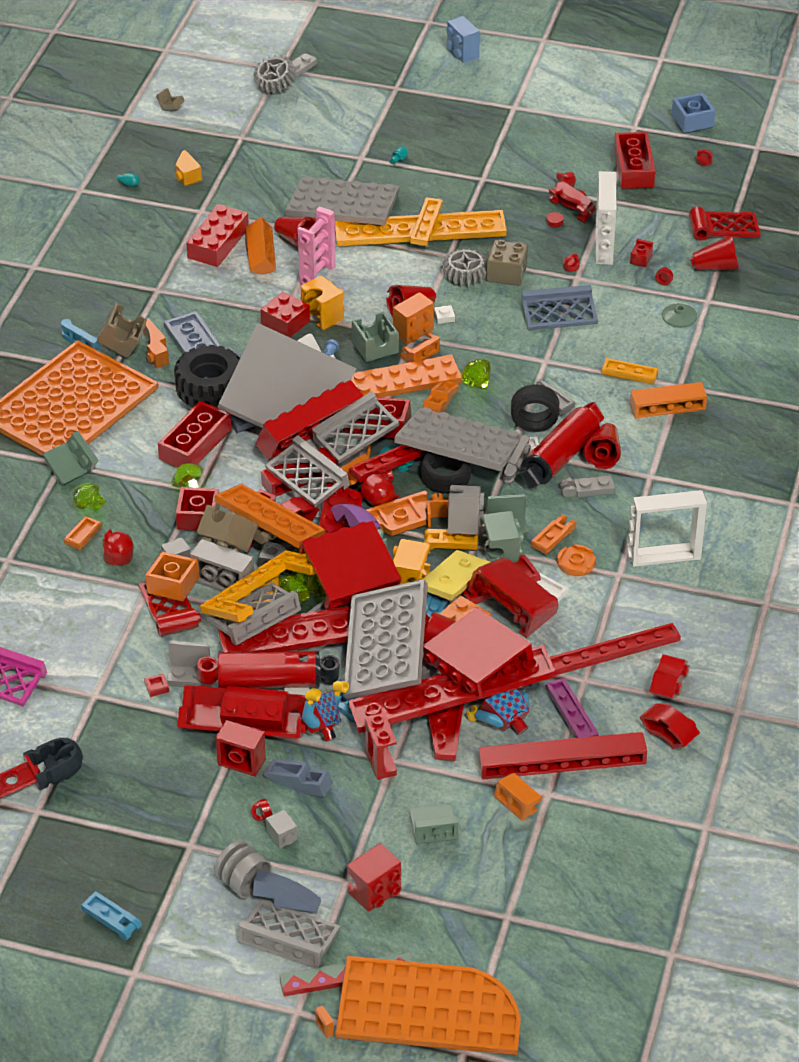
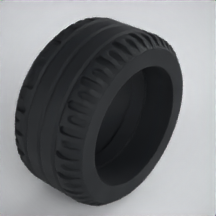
M537 384L527 385L517 390L511 400V417L518 427L531 432H539L551 428L559 418V399L557 394L549 387ZM538 403L548 407V409L543 412L532 413L524 410L523 407L528 404Z
M428 452L422 460L423 482L433 491L450 493L451 485L466 486L470 481L471 463L432 452ZM440 467H452L457 469V471L451 473H442L436 471L435 469Z

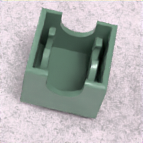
M385 312L375 314V321L369 326L362 325L361 318L352 321V342L366 362H372L376 359L399 353V333Z
M512 511L484 514L482 524L485 525L487 534L482 535V544L487 561L493 562L504 557L510 559L513 563L517 562L519 557L523 555L522 546L520 545V543H523V533L518 531V518H514Z

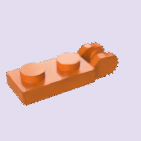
M560 515V517L553 520L532 539L531 547L547 555L575 529L576 521L572 519L564 526L567 517Z

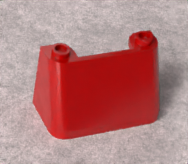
M504 557L478 567L472 573L468 591L474 596L480 592L482 596L489 593L515 615L513 621L515 623L519 621L522 629L519 633L526 639L557 613L559 604L556 596L550 594L513 564L510 559Z

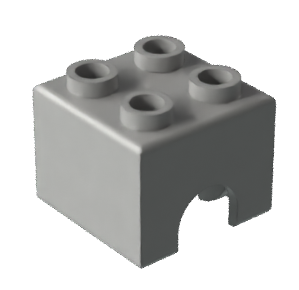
M450 486L448 533L478 534L479 528H483L482 519L484 511L480 510H483L484 493H480V486Z

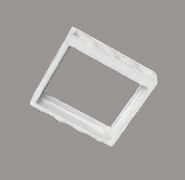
M599 171L595 225L596 264L613 265L616 223V172Z
M703 490L633 497V506H630L632 520H629L631 534H628L629 548L626 549L627 558L631 559L633 567L701 559L707 507ZM693 508L690 543L638 548L641 513Z

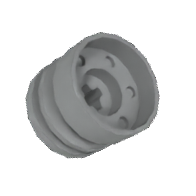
M242 840L235 841L227 846L218 857L214 866L215 876L223 881L225 885L230 886L241 898L245 899L253 896L254 879L258 871L272 872L271 862L260 853H256L253 847H250L248 843Z

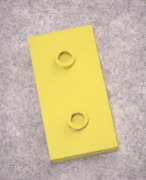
M456 550L423 578L428 584L427 592L453 601L469 587L472 573L478 567L490 562Z

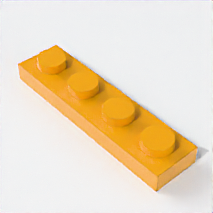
M426 197L411 236V244L428 246L442 208L441 199Z

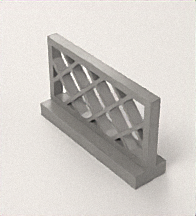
M371 391L314 427L312 433L314 441L318 445L321 444L340 464L398 427L399 422L377 401L376 395ZM378 408L380 414H370V411ZM363 418L365 419V424H356L355 421ZM368 419H378V425L368 424ZM381 420H390L391 424L388 426L381 425ZM344 428H351L350 434L340 433V431ZM353 429H364L363 435L353 434ZM367 429L377 430L374 435H366ZM330 437L336 438L335 443H327L325 440ZM348 438V444H339L338 439ZM352 439H362L358 445L351 444ZM337 448L347 449L341 456L336 453Z
M298 435L292 439L293 444L265 465L270 473L315 508L338 489L343 488L345 490L350 486L348 474ZM295 452L298 454V457L288 458V455ZM297 463V468L287 469V464ZM300 463H309L310 467L300 468ZM277 464H284L283 469H275L273 467ZM321 472L322 477L312 478V473ZM296 473V478H286V474ZM299 473H309V478H299ZM322 482L321 487L311 488L312 483ZM325 482L335 483L332 487H325ZM298 483H308V488H299ZM311 493H321L315 500L311 497Z
M271 582L237 601L238 603L256 608V610H253L254 613L248 616L245 621L237 623L228 619L218 620L220 617L211 615L208 616V621L230 636L233 644L238 645L300 611L301 607L296 592L291 591L288 593Z
M260 899L247 920H242L240 923L238 942L312 968H319L322 965V958L340 932V925L289 908L275 907L274 903ZM262 908L271 910L272 913L262 915L260 911ZM288 916L291 917V920L282 921L280 917ZM274 918L276 919L277 923L267 925L265 921ZM261 922L263 926L260 927L253 923ZM309 923L312 926L302 928L300 924ZM293 925L296 926L297 930L289 932L285 928ZM281 929L283 933H278L272 930ZM327 929L332 932L329 934L322 935L320 930ZM312 932L317 934V937L307 938L305 935ZM301 935L303 940H299L293 937ZM321 942L323 946L319 947L313 944Z

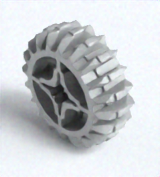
M274 55L271 58L268 56V59H263L262 63L259 62L258 66L255 67V72H253L254 82L263 93L267 92L270 94L273 92L276 94L278 91L281 93L283 89L287 90V87L292 86V82H295L296 68L293 62L286 56L282 57V55H279L277 57Z
M464 248L462 250L456 249L455 252L451 251L450 254L446 255L442 271L445 279H448L449 282H454V285L460 284L462 287L463 285L469 286L472 284L475 286L476 283H481L482 280H485L488 260L482 252L477 253V250L471 251L470 248L468 250Z

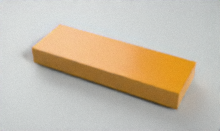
M606 358L601 374L654 385L658 375V368Z

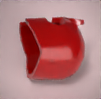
M373 474L367 477L361 486L363 497L375 507L394 501L399 497V495L395 494L392 482L382 474Z
M109 529L103 539L104 561L110 565L123 566L129 564L132 561L134 552L132 538L124 532H112Z

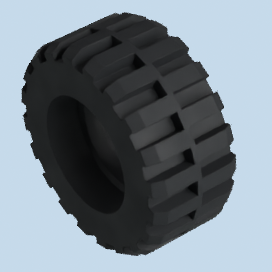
M202 345L199 348L195 349L194 347L189 352L183 353L174 367L175 387L178 397L192 408L199 401L218 408V404L237 367L240 357L229 348L225 349L223 346L215 347V345L205 347Z

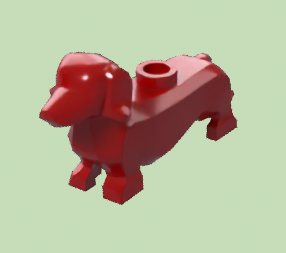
M557 172L556 178L560 182L555 184V189H549V194H551L549 201L555 205L561 202L566 207L578 210L582 215H579L577 219L585 223L589 216L595 212L596 206L583 190L578 191L574 189L576 177L573 172Z

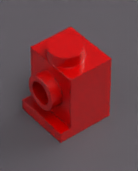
M637 238L636 244L630 253V264L646 268L653 256L654 242Z

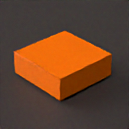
M322 1005L315 1010L316 1024L325 1037L329 1038L334 1035V1021Z

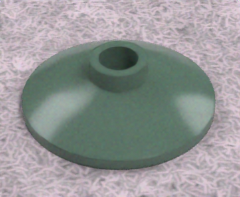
M676 303L668 305L663 309L662 318L668 325L673 327H688L696 322L697 312L689 305Z

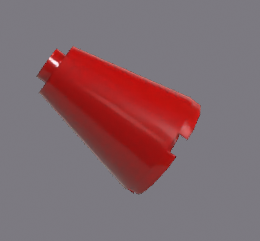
M279 217L275 221L274 229L279 235L298 248V228L301 227L309 230L316 223V219L313 217Z
M727 236L694 252L693 257H690L692 267H695L696 270L739 269L732 236Z
M393 285L387 291V293L389 292V298H386V303L390 314L393 316L394 306L420 292L435 302L436 292L431 287Z
M611 423L603 424L586 442L584 447L586 460L594 464L598 469H608L615 466L621 457L618 429Z

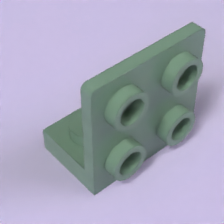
M79 431L72 433L67 442L43 454L44 459L62 485L92 471L99 461Z
M526 495L488 496L487 514L512 511L514 518H518L519 521L518 531H522L523 538H527L525 520Z
M451 804L410 809L416 844L458 839L459 822L458 817L453 814Z

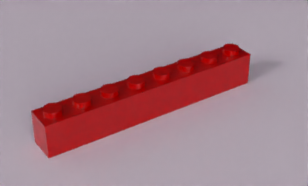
M631 732L479 747L478 762L481 778L485 780L504 778L513 773L517 776L643 765L647 762L648 750L643 732Z

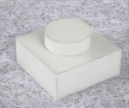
M451 305L434 308L438 324L455 322V315Z

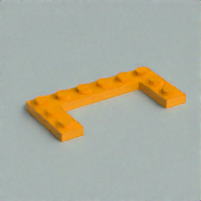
M285 550L201 604L200 609L202 613L240 623L254 613L252 606L237 602L242 597L250 595L253 590L264 586L267 581L278 577L279 573L286 569L308 575L316 573L307 555H300V553Z

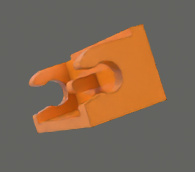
M430 332L426 333L425 335L430 339L426 338L424 342L412 349L404 346L402 350L406 353H401L400 358L407 363L430 358L440 352V337H436Z
M515 773L498 780L494 797L522 821L538 811V808L533 806L539 804L543 798Z

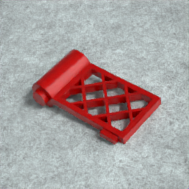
M699 206L689 211V219L696 240L703 241L709 238V236L760 238L761 233L755 213L741 211V213L707 212ZM744 219H752V221L748 222Z
M146 582L139 583V589L154 619L160 637L199 627V622H201L200 613L192 608L187 596L184 601L149 594L145 590L147 589ZM155 598L161 601L159 602V604L152 602L153 599ZM166 602L173 603L171 607L165 606L164 604ZM178 605L186 607L185 609L181 610L176 609ZM159 610L166 612V614L157 616Z

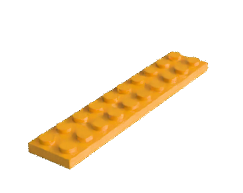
M503 210L439 214L429 241L507 236ZM419 215L388 217L385 225L335 220L337 246L411 242V236Z

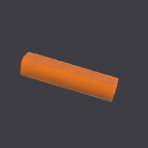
M260 217L246 227L249 270L256 274H268L276 270L272 226L263 217Z

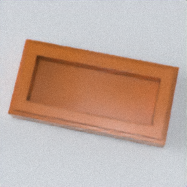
M85 516L64 538V544L81 550L102 527L101 522Z

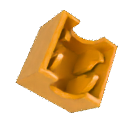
M322 275L300 286L301 301L310 305V316L318 315L317 317L321 322L316 325L319 328L325 330L344 320L345 307L343 305V298L345 295L341 288H337Z
M401 539L399 545L394 547V558L392 560L402 578L400 585L422 580L430 573V564L425 563L428 553L430 554V544Z

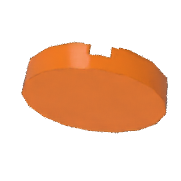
M575 544L569 548L566 546L559 551L557 564L560 570L568 575L584 576L595 568L596 556H594L590 548Z

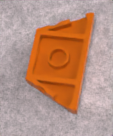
M425 490L367 509V511L377 519L385 533L394 536L426 525L427 492Z

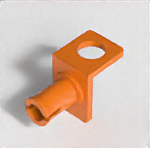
M434 493L431 498L432 500L426 501L428 528H431V518L448 517L449 500H444L441 493H438L439 497H437V493Z

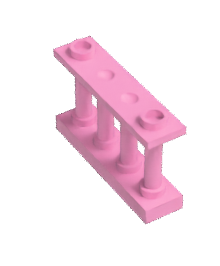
M320 206L316 209V223L309 230L301 227L298 228L299 278L302 285L315 279L317 273L323 267L330 270L336 267L334 211Z

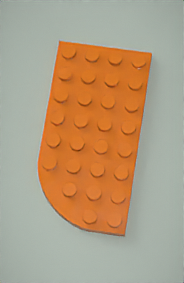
M347 956L336 1038L518 1055L521 1023L520 1012L512 994L493 976L471 967Z

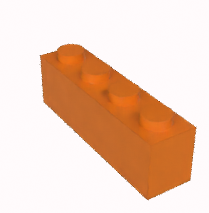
M702 382L631 390L630 406L635 418L706 410L707 394Z

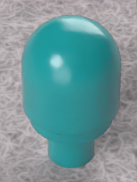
M399 146L392 154L391 164L394 165L397 162H402L408 156V149L404 146Z
M134 173L117 175V181L123 182L126 186L135 187L140 182L139 176Z

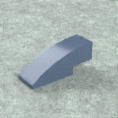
M272 759L263 773L265 777L282 786L312 796L325 797L333 784L328 771L310 769L309 764L305 762Z
M262 870L258 871L254 879L253 896L274 898L275 907L317 913L321 904V898L300 883Z

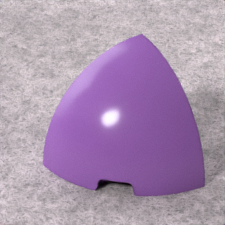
M339 504L331 508L337 522L347 519L349 526L353 527L360 522L373 521L376 528L381 529L377 519L360 506Z

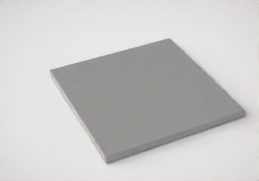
M257 323L218 404V408L263 428V424L266 421L276 419L283 412L288 413L296 405L305 404L311 397L320 396L322 392L335 388L340 382L345 383L352 380L357 368ZM313 438L306 441L316 450L322 448V445H318Z

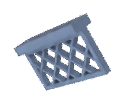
M591 285L522 291L521 305L524 309L528 330L598 324ZM580 302H589V304L585 307ZM569 303L572 304V306L569 309L562 305ZM554 305L555 307L550 310L545 306ZM528 307H537V309L532 311ZM577 307L583 311L577 314L572 310ZM558 308L565 312L562 316L555 313ZM543 310L548 314L542 317L538 313ZM585 313H588V314H590L593 318H591V319H586V318H584V317H582V316H583ZM568 314H570L571 316L575 317V319L567 320L566 317ZM551 316H553L558 320L556 322H551L548 319ZM534 317L541 321L537 324H531V320Z

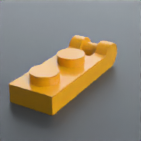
M427 529L424 532V543L430 544V550L434 548L477 550L478 534L448 533L446 529Z

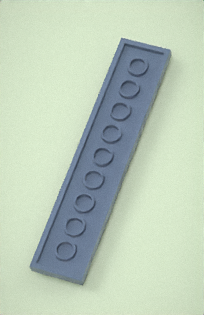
M197 311L164 321V327L182 353L189 352L190 349L194 347L196 349L202 345L204 347L209 345L221 346ZM230 413L231 424L237 432L257 426Z

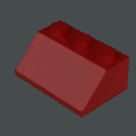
M227 686L222 697L220 709L221 723L224 725L227 720L250 728L283 731L289 693L288 691Z

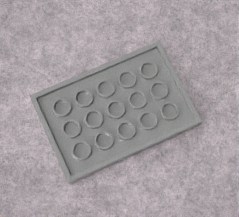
M302 177L286 208V216L313 217L316 219V209L320 206L334 211L336 221L385 225L399 194V186L392 184L382 185L374 182H350L342 179L329 180L327 178Z
M420 407L395 435L394 442L501 471L511 458L523 435L516 431L502 430L498 426L491 427L479 421L473 422L466 420L464 417H454L446 412L439 413L432 411L430 408Z
M424 579L352 595L344 682L349 683V689L346 693H343L346 699L421 684L428 585Z

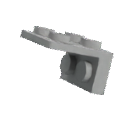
M169 641L171 666L167 679L168 686H208L200 683L198 680L197 663L202 657H210L209 644Z

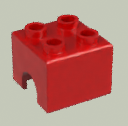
M381 843L347 864V873L356 883L353 886L348 883V893L368 912L374 908L381 907L387 899L397 896L402 890L401 861Z

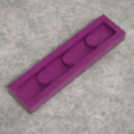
M565 678L546 683V691L574 737L599 736V733Z

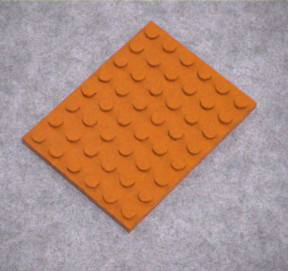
M77 340L0 399V433L41 456L45 452L67 442L72 433L79 431L86 443L89 444L157 390L159 385L157 381Z

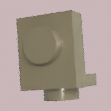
M168 88L156 95L162 110H177L185 102L183 95L171 96Z

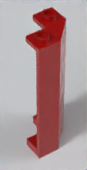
M184 685L183 704L179 707L177 727L220 731L223 726L220 719V709L226 688ZM288 694L283 731L255 729L263 731L265 735L301 738L303 734H306L307 726L302 720L296 704L306 700L305 695Z

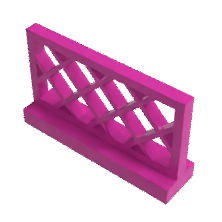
M0 647V673L2 672L4 677L0 679V685L6 683L8 688L0 692V699L24 707L40 678L44 679L47 674L44 661ZM10 669L17 671V674L6 677L4 671ZM24 676H34L32 681L24 683L22 680ZM20 678L21 685L10 688L8 682ZM24 689L25 693L21 699L13 697L12 693Z

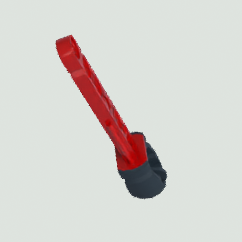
M56 738L37 746L35 750L30 749L24 752V763L0 773V798L33 783L36 784L39 790L49 787L50 783L56 784L76 774L81 768L83 754L79 745L69 738ZM41 762H43L45 767L47 768L43 772H40V769L37 766L38 764H41ZM10 777L18 779L14 784H8L6 780Z

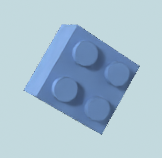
M464 16L447 21V49L463 63L479 58L480 31Z
M704 93L673 98L672 116L685 133L714 127L715 109Z

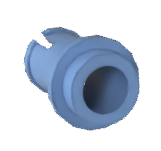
M333 339L327 341L323 353L328 356L333 355L339 349L338 342Z

